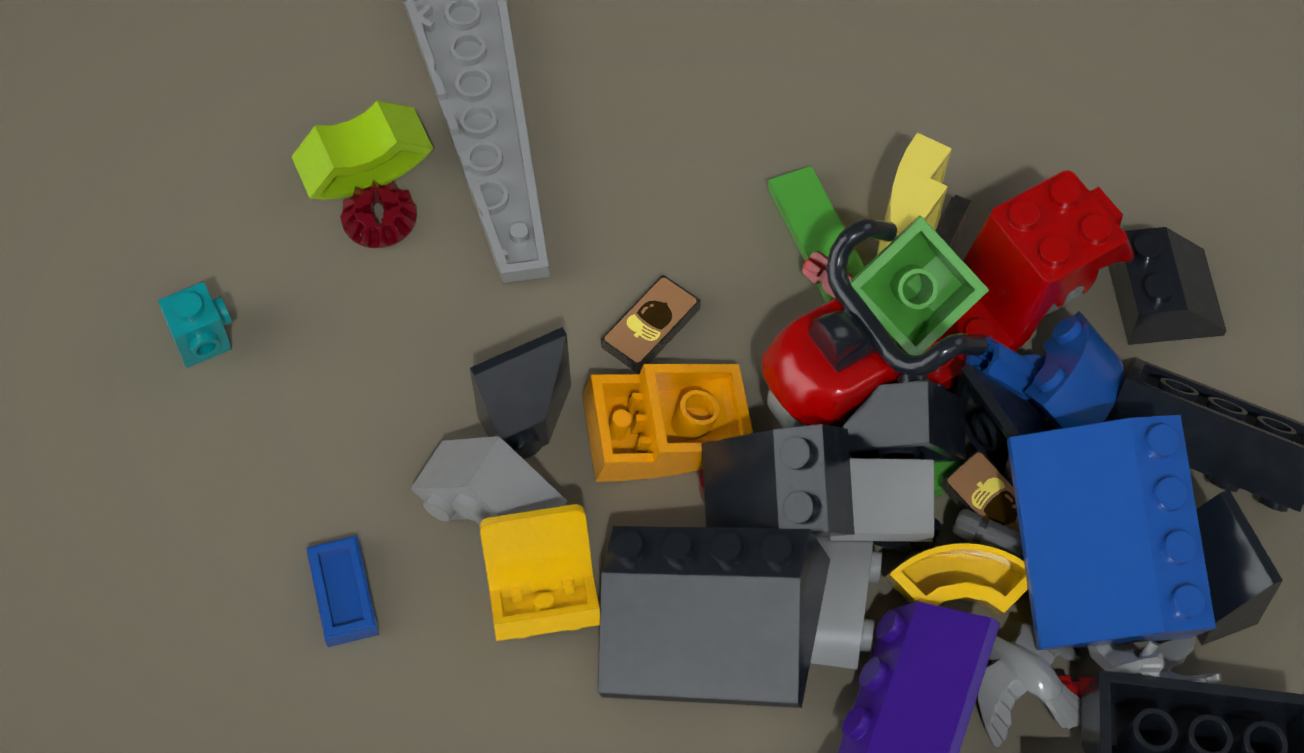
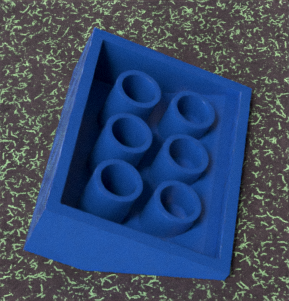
M1181 415L1126 418L1014 436L1007 439L1037 650L1148 642L1150 639L1154 641L1185 639L1216 628Z

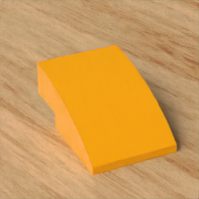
M644 364L639 374H591L582 393L595 482L651 479L700 471L703 467L702 443L753 433L739 364Z

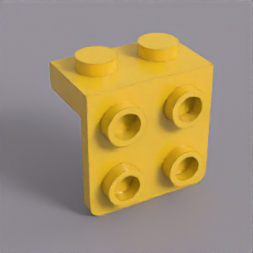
M573 504L488 517L480 522L479 528L490 591L496 641L515 638L523 639L534 635L566 630L573 631L600 625V607L593 576L585 510L581 505Z

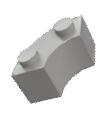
M829 537L817 538L829 556L830 564L811 663L857 670L860 651H871L874 620L864 619L868 583H879L882 552L872 551L873 541H830Z

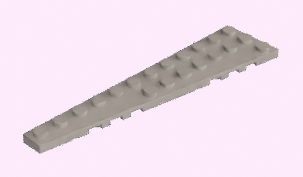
M402 0L502 283L550 277L507 0Z

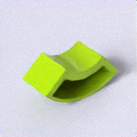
M377 100L364 113L349 121L334 125H315L291 157L309 198L331 200L352 197L355 186L360 189L370 187L373 179L379 185H386L398 179L418 165L434 148L414 107Z

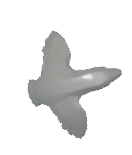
M1026 623L1020 626L1018 636L1014 641L1010 642L996 636L989 657L993 664L986 667L978 692L980 711L993 747H1000L1002 742L1007 739L1009 728L1012 724L1010 711L1015 701L1025 693L1037 697L1044 703L1060 728L1071 729L1081 724V699L1061 682L1051 666L1053 661L1060 657L1069 661H1078L1083 656L1079 649L1074 647L1037 650L1034 626Z
M1195 636L1185 639H1173L1162 644H1158L1150 639L1143 651L1135 648H1120L1114 644L1088 646L1090 657L1105 671L1212 684L1222 682L1220 672L1191 676L1170 672L1173 667L1182 664L1186 656L1194 650V644L1197 640Z

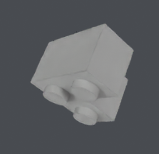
M499 436L441 441L411 487V490L424 501V509L436 519L444 522L449 520H471L480 525V522L488 517L565 506L567 502L555 488Z

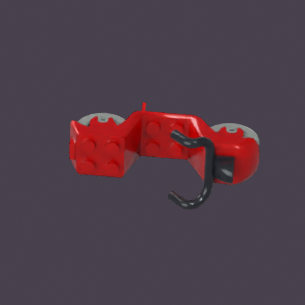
M1069 170L1062 171L993 208L963 259V262L989 291L923 354L915 356L907 354L891 337L854 289L847 272L849 256L857 245L867 239L890 242L897 236V227L893 222L877 219H862L852 223L838 235L830 248L826 265L828 284L835 298L789 323L774 338L763 354L762 369L763 376L770 388L767 397L770 411L782 428L818 424L842 428L878 385L897 383V377L900 375L911 377L926 375L929 381L934 384L944 385L947 389L958 384L961 368L965 367L966 357L968 355H983L988 348L987 337L993 338L1013 351L1018 350L1030 339L1044 316L1065 306L1081 293L1085 294L1088 292L1104 267L1117 262L1132 261L1135 256L1127 234L1120 227L1123 214L1099 186L1089 191L1075 173Z

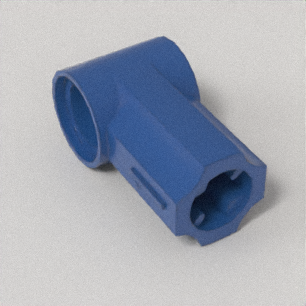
M987 337L988 348L983 355H968L966 357L965 366L972 365L1033 405L1043 419L1046 418L1024 393L1033 383L1037 373L1043 368L1045 356L1036 354L1021 356L993 338Z

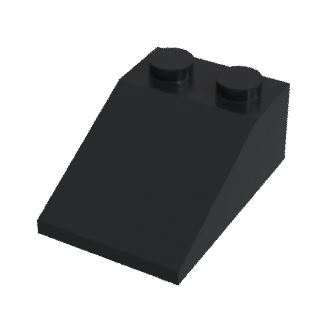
M818 424L772 429L702 443L706 527L811 529L816 538L855 535L848 429Z

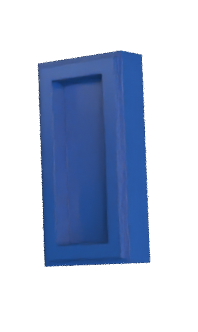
M357 535L307 547L306 550L327 647L379 635Z

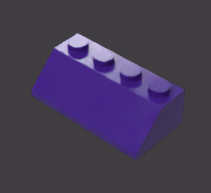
M919 601L886 611L875 630L877 640L870 660L865 664L860 673V689L854 707L847 714L843 722L842 733L844 736L838 753H959L1000 623L990 617Z

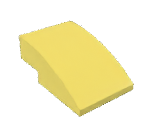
M918 132L907 147L898 166L885 216V221L893 222L896 225L897 236L919 215L936 231L948 186L943 184L952 148ZM880 241L877 255L892 241Z

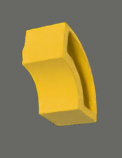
M970 543L948 544L923 551L904 561L884 577L910 604L919 601L938 606L943 602L962 600L979 604L994 615L1005 613L1028 590L1023 560L994 547Z

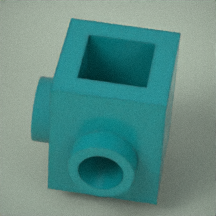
M204 281L157 300L186 368L232 350L224 326L232 323L228 310L221 296L214 299L211 298Z

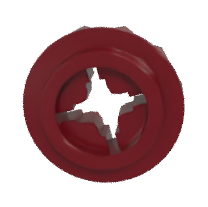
M373 179L370 187L360 189L355 186L353 196L349 199H343V210L340 218L345 233L352 241L368 248H385L399 243L410 234L416 223L417 210L408 190L399 189L393 181L388 185H379ZM377 203H380L384 210L381 225L377 224V220L374 219L372 214L373 206Z

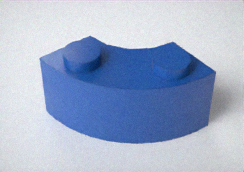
M1078 311L1074 316H1069L1060 321L1053 329L1052 336L1042 345L1046 351L1045 364L1035 376L1033 383L1024 392L1057 429L1103 422L1112 410L1124 380L1122 360L1087 318Z

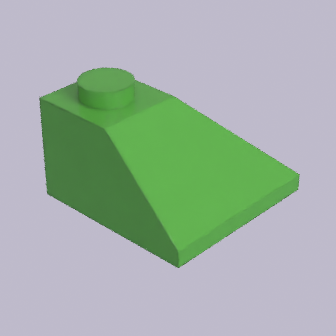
M920 215L850 281L891 337L907 354L914 356L923 354L989 291Z

